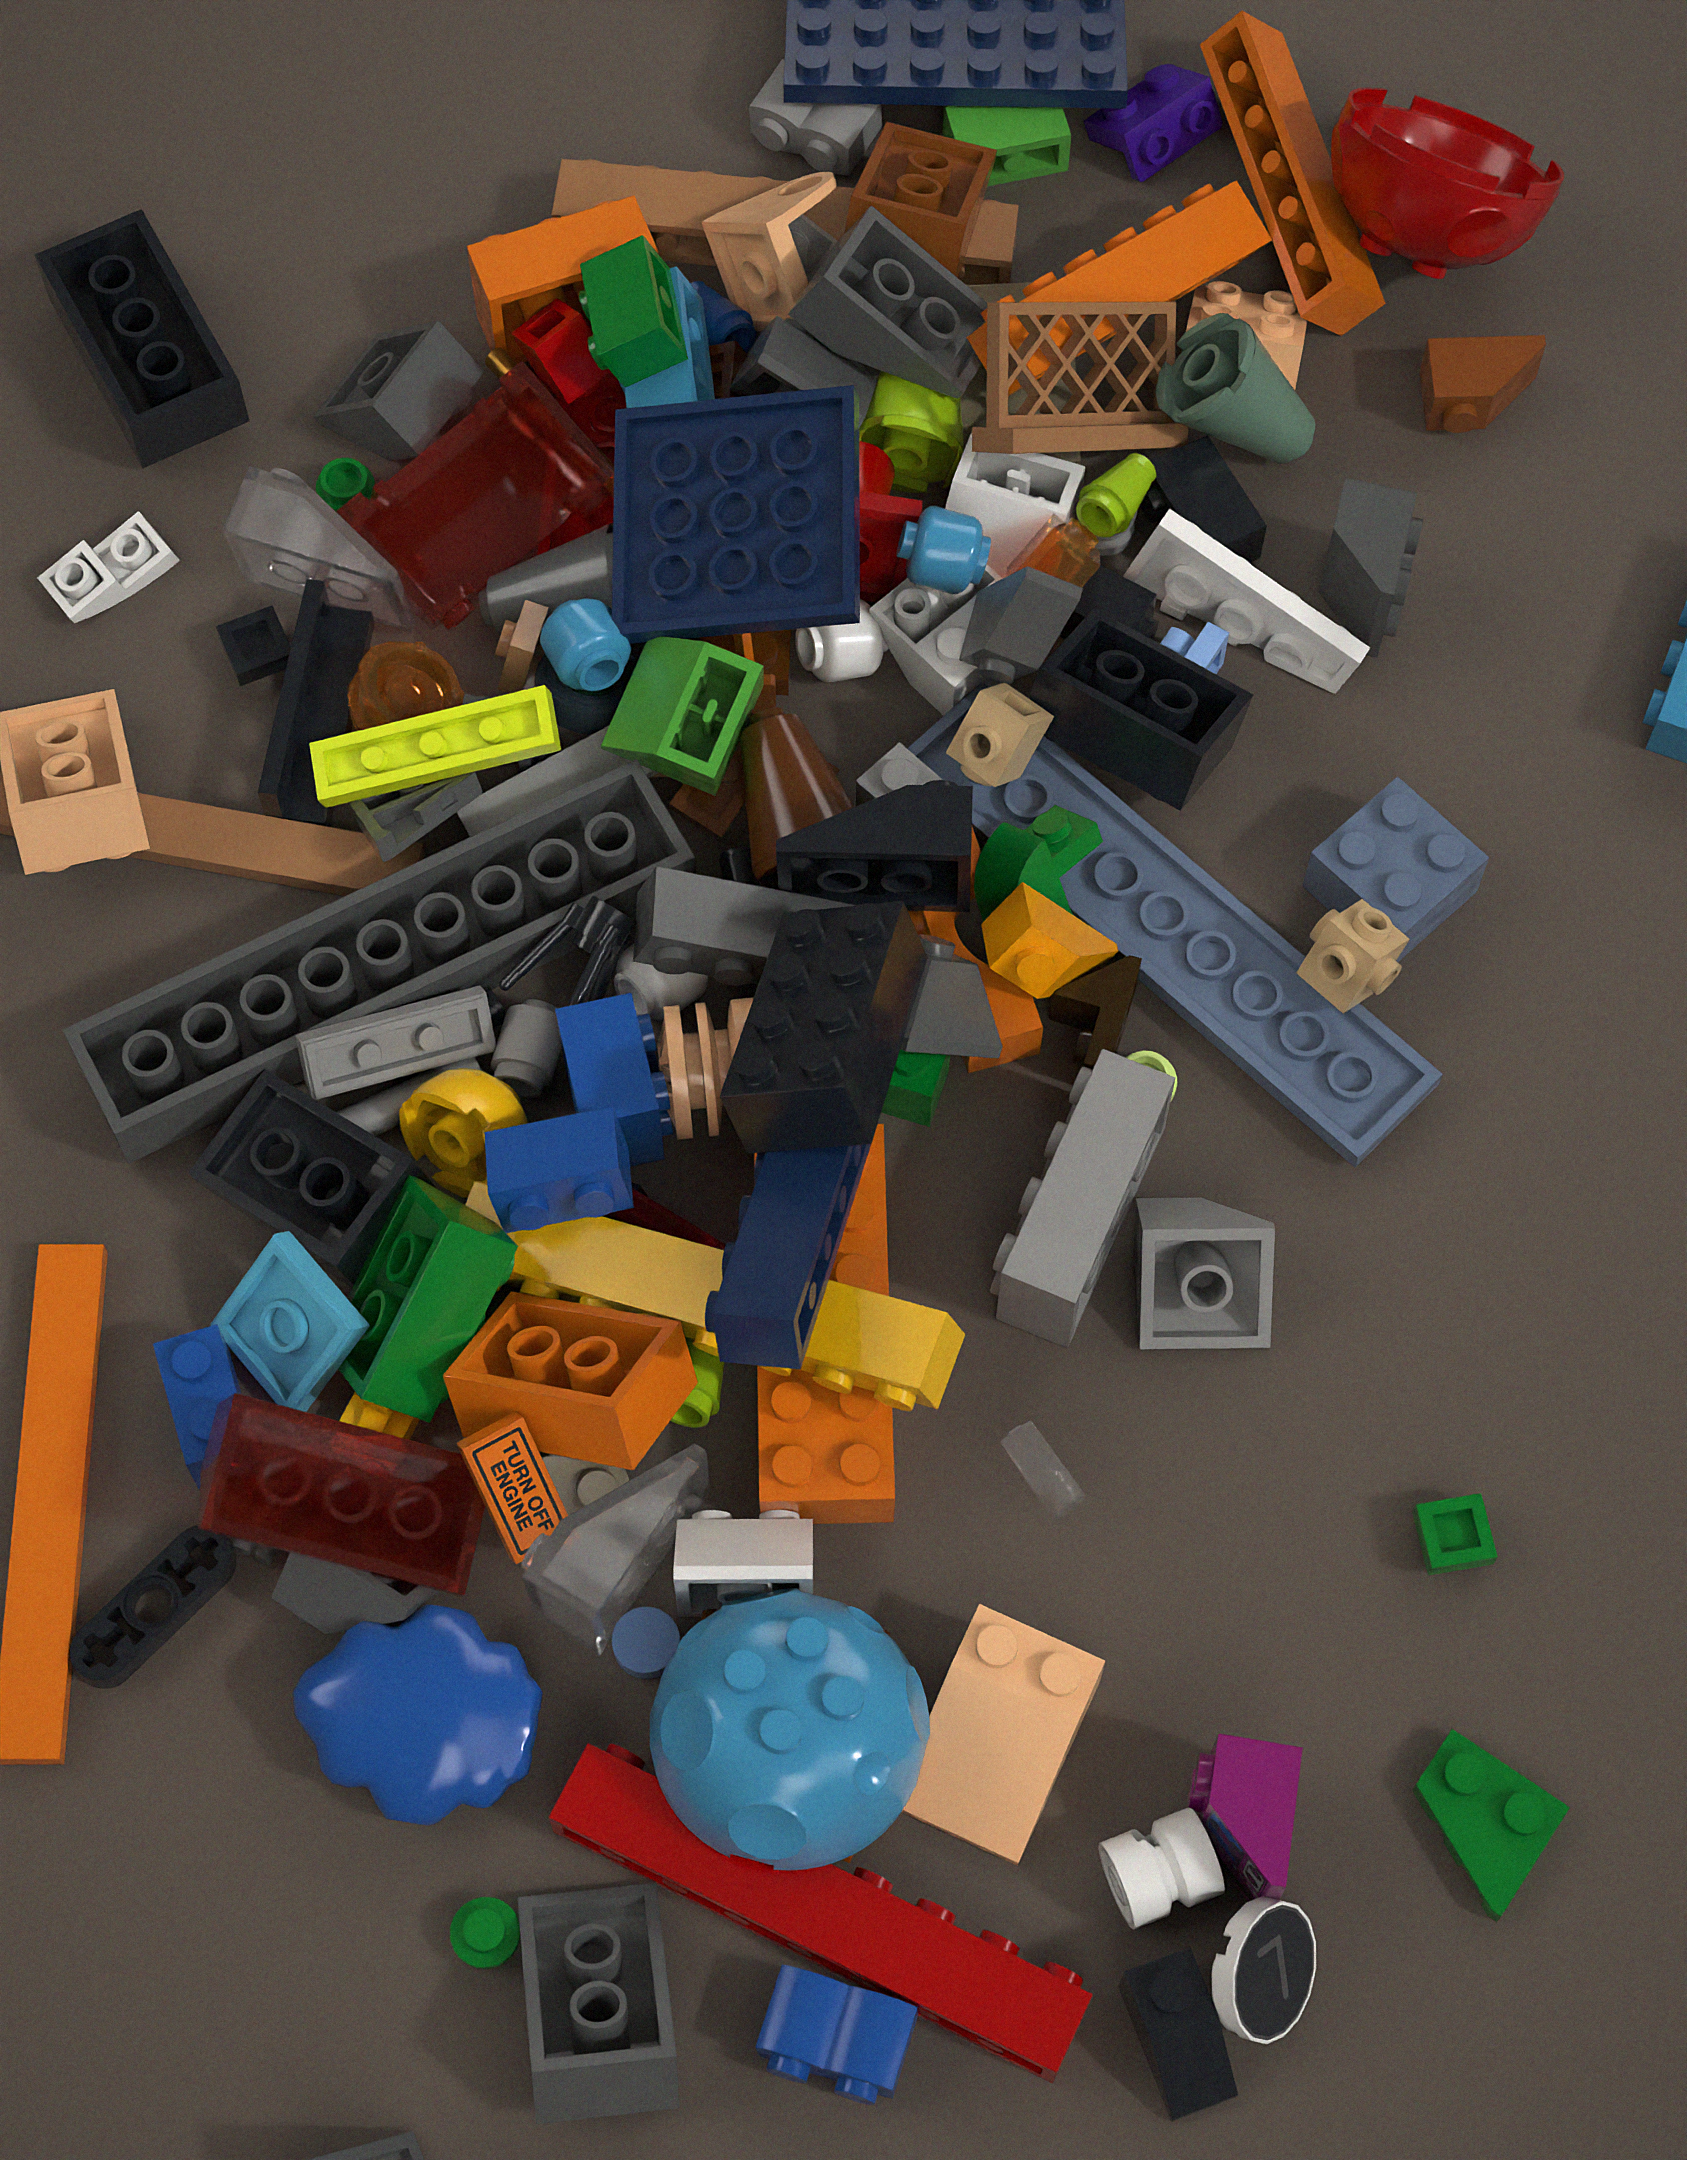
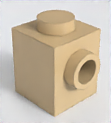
M1007 683L980 690L949 745L946 754L961 763V771L974 782L984 786H1000L1020 778L1054 716Z

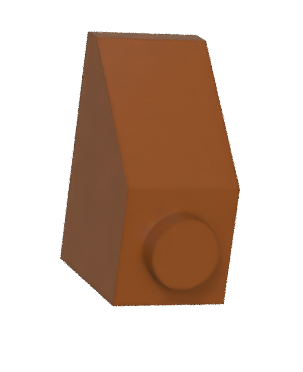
M1545 335L1428 338L1419 371L1426 431L1446 430L1451 433H1464L1472 429H1485L1536 379L1546 347Z

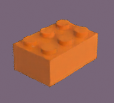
M634 195L617 201L601 202L593 208L564 217L548 218L537 225L504 235H492L481 242L467 246L476 314L491 351L496 348H502L517 364L527 362V358L511 333L556 298L581 313L592 331L591 322L587 318L579 299V292L585 289L580 264L641 235L646 238L658 253V249Z
M512 1291L443 1374L463 1437H468L517 1411L524 1418L539 1452L628 1470L636 1468L698 1384L681 1321Z

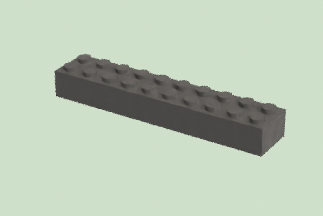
M636 759L66 1027L62 1031L127 1163L130 1164L230 1116L264 1069L290 1085L303 1081L304 1075L295 1034L479 985L483 989L489 987L492 990L498 987L501 979L563 919L572 902L585 908L594 895L633 920H636L637 892L656 866L696 874L695 857ZM573 928L530 971L580 948L572 943L578 931Z

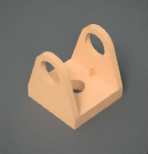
M818 172L794 179L718 212L701 222L731 302L751 315L755 331H762L776 316L783 320L787 318L793 319L788 314L809 282L788 224L837 188L832 172Z

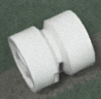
M1190 1807L1155 1820L1152 1825L1151 1834L1148 1836H1143L1136 1829H1133L1099 1843V1855L1108 1884L1124 1919L1133 1930L1169 1916L1172 1902L1178 1900L1189 1908L1224 1894V1878L1215 1850L1202 1822Z

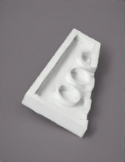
M1171 509L1165 514L1123 575V577L1156 593V598L1162 601L1160 611L1181 621L1188 613L1205 622H1210L1229 632L1227 643L1235 647L1238 643H1251L1264 650L1265 661L1333 694H1336L1351 676L1370 649L1369 646L1351 635L1347 629L1328 619L1302 601L1295 593L1276 583L1253 567L1246 559L1237 556L1201 531L1198 526L1185 520Z

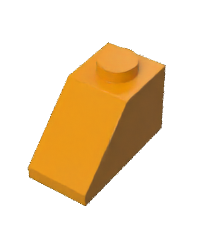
M1024 882L981 924L989 968L1037 999L1051 997L1054 991L1101 969L1118 952L1115 942Z

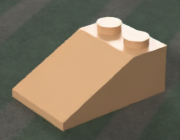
M114 689L0 712V762L9 815L25 875L42 871L58 872L71 865L104 858L120 859L133 852L150 849Z
M979 1604L929 1716L930 1736L926 1744L918 1781L902 1813L1018 1866L1100 1683L1105 1660Z

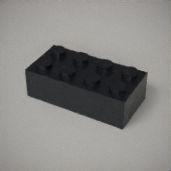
M142 209L34 254L47 295L142 469L250 421L239 379Z
M904 901L876 904L863 903L857 906L818 910L804 909L797 912L783 913L720 1094V1099L747 1154L872 1144L928 959Z

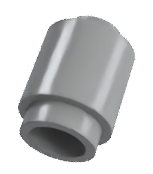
M527 999L522 1004L512 1005L507 1009L491 1061V1068L495 1072L494 1077L510 1085L521 1098L532 1099L542 1095L543 1088L552 1083L561 1053L555 1013L557 1008L550 1003L537 999Z

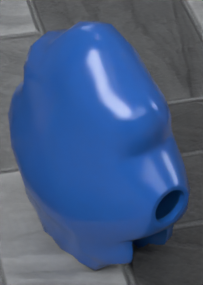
M425 1604L411 1614L399 1626L392 1627L387 1624L361 1621L345 1631L334 1650L303 1671L292 1692L295 1717L315 1745L320 1770L332 1784L346 1788L363 1787L368 1789L375 1804L386 1819L427 1826L439 1823L461 1804L476 1808L491 1807L502 1797L510 1785L522 1780L529 1774L543 1694L537 1682L529 1675L525 1661L517 1647L510 1643L493 1642L486 1639L476 1618L467 1611Z

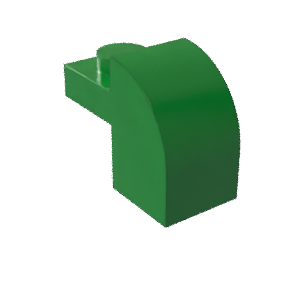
M1054 805L1047 812L1039 815L1025 830L1006 822L999 825L984 845L975 870L974 893L983 921L1022 882L1072 914L1059 878L1103 842L1097 823Z

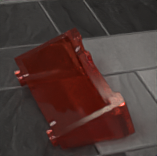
M523 361L499 379L498 382L502 387L491 394L487 400L482 398L474 405L471 414L386 483L383 480L377 483L372 489L371 500L359 492L336 512L334 531L432 630L441 624L448 631L455 628L476 609L471 600L481 590L487 588V581L490 576L515 565L576 513L580 512L584 518H588L612 497V494L606 487L614 479V468Z

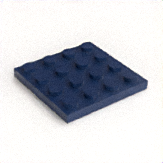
M854 385L615 410L612 620L620 634L626 637L630 644L644 643L660 636L688 639L860 623L859 395Z

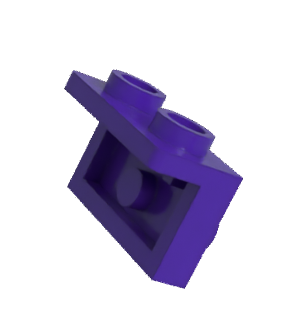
M1168 63L1149 70L1145 74L1144 80L1128 90L1126 109L1101 108L1083 121L1090 141L1124 153L1132 179L1139 182L1147 180L1219 130L1223 125L1209 76Z

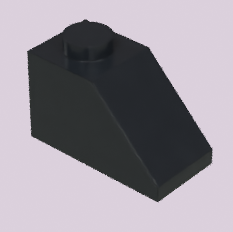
M1191 1947L1125 1971L1118 1988L1171 2122L1237 2097L1238 2091L1219 2017Z

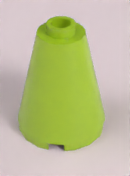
M880 371L865 419L859 427V441L879 447L890 457L895 469L892 490L911 493L927 492L928 483L944 480L943 488L951 486L964 452L961 396L956 399Z

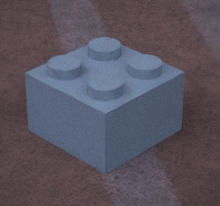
M1397 776L1311 852L1302 886L1329 911L1336 909L1341 913L1363 899L1371 907L1386 914L1392 924L1410 939L1396 960L1399 962L1478 891L1489 857Z

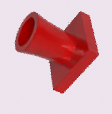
M859 441L860 599L878 602L907 578L905 569L906 559L896 556L897 546L905 521L917 523L922 513V500L889 496L895 477L892 460L879 447Z

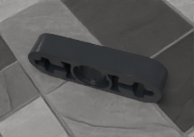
M196 1525L184 1530L77 1632L71 1643L70 1659L75 1670L87 1684L100 1689H109L124 1683L229 1582L235 1572L236 1555L227 1536L218 1528L210 1525ZM199 1546L203 1551L208 1552L217 1546L213 1555L218 1564L210 1571L201 1565L196 1567L185 1578L187 1585L192 1591L184 1597L176 1582L165 1574L174 1568L181 1579L194 1565L189 1555L193 1549ZM156 1589L168 1592L172 1596L173 1604L170 1613L165 1619L157 1623H145L136 1617V1604L143 1594ZM123 1616L133 1632L143 1639L134 1645L126 1634L113 1648L118 1658L114 1665L108 1668L105 1664L99 1662L90 1668L95 1660L90 1652L92 1646L100 1642L102 1645L109 1647L124 1634L115 1623Z

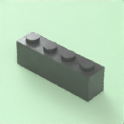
M656 866L637 892L635 920L637 922L635 923L633 962L653 965L657 971L666 974L692 972L713 976L716 981L725 985L740 986L748 983L758 985L783 913L797 912L804 909L818 910L857 905Z

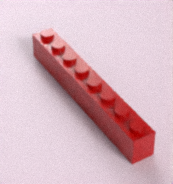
M589 1743L586 1745L548 1817L554 1833L653 1883H657V1885L863 1989L881 1993L918 2007L919 2017L1053 2084L1093 1996L1092 1993L1081 1988L1084 1980L1078 1974L1049 1961H1046L1041 1969L1017 1957L1020 1948L1009 1939L989 1930H982L979 1937L953 1925L956 1916L941 1905L924 1898H919L916 1905H913L891 1894L892 1883L868 1869L856 1867L853 1874L833 1864L804 1870H773L774 1865L733 1854L727 1857L701 1841L683 1824L667 1802L657 1777L642 1770L645 1762L639 1756L615 1744H609L605 1751Z

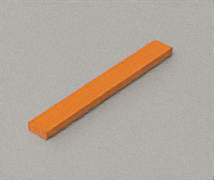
M39 1244L0 1655V1765H64L73 1669L70 1659V1647L76 1634L108 1257L104 1244Z

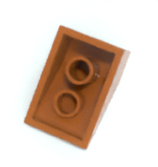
M886 122L851 195L844 234L870 206H873L958 278L995 163L997 150Z

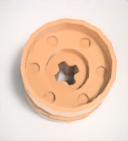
M754 997L730 1000L727 1029L714 1030L705 1002L695 1003L697 1032L682 1033L679 1005L663 1007L664 1020L657 1043L660 1071H663L671 1107L667 1112L676 1129L677 1140L693 1139L691 1110L705 1108L709 1137L719 1136L722 1107L724 1106L720 1099V1094Z

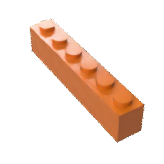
M1240 11L1203 41L1200 47L1299 315L1305 320L1342 336L1386 303L1366 250L1359 245L1361 237L1356 224L1344 206L1340 193L1335 189L1331 159L1283 33L1250 14Z
M1237 180L1216 192L1211 183L1181 201L1184 210L1177 213L1174 207L1169 205L1142 223L1146 230L1143 233L1137 235L1132 226L1103 244L1106 253L1100 257H1097L1093 249L1076 257L1063 267L1066 276L1057 280L1052 271L1038 278L1022 290L1026 298L1019 302H1174L1240 264L1271 242L1272 238ZM1010 294L997 302H1015ZM986 308L980 313L986 323L966 338L987 371ZM1124 314V316L1126 317V319H1127V318L1129 317V315H1130V314ZM1009 315V343L1017 351L1029 333L1016 315ZM1035 315V316H1036V317L1038 318V320H1039L1042 315ZM1061 316L1048 334L1061 351L1073 332ZM1106 316L1093 332L1100 344L1117 333ZM1038 347L1027 362L1026 367L1034 378L1039 380L1051 363ZM1082 347L1075 358L1087 352L1084 347ZM1017 379L1009 387L1008 397L1023 389Z

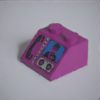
M1218 1733L1211 1753H1199L1196 1769H1193L1191 1775L1187 1808L1190 1807L1195 1812H1199V1819L1209 1836L1219 1864L1245 1899L1249 1902L1264 1896L1279 1900L1287 1883L1303 1747Z

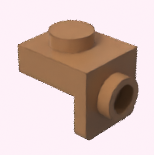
M525 600L518 623L509 620L505 621L495 655L506 658L498 690L514 693L535 687L536 668L545 654L542 646L538 645L549 607Z

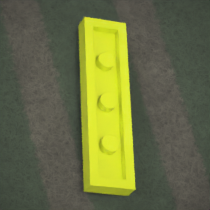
M545 685L309 743L317 798L326 808L561 751L552 693Z

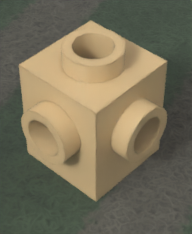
M1361 899L1341 913L1336 909H1332L1319 920L1309 936L1315 943L1296 974L1344 1014L1373 993L1379 995L1395 980L1402 969V966L1396 960L1410 939L1392 924L1386 914L1371 907L1366 901Z

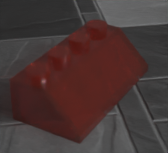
M237 1393L232 1394L217 1404L201 1467L198 1529L457 1596L465 1595L485 1504L460 1453Z

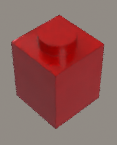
M558 298L511 333L539 379L550 389V392L568 405L575 399H581L593 393L599 387L601 379L611 372L609 369L601 370L595 363L588 346V337L592 336L593 333L581 313Z

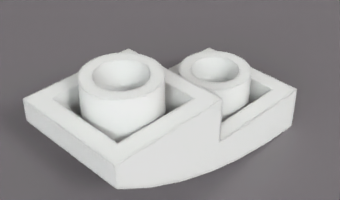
M138 511L93 549L82 540L42 573L38 579L74 623H77L127 599L160 577L180 560Z

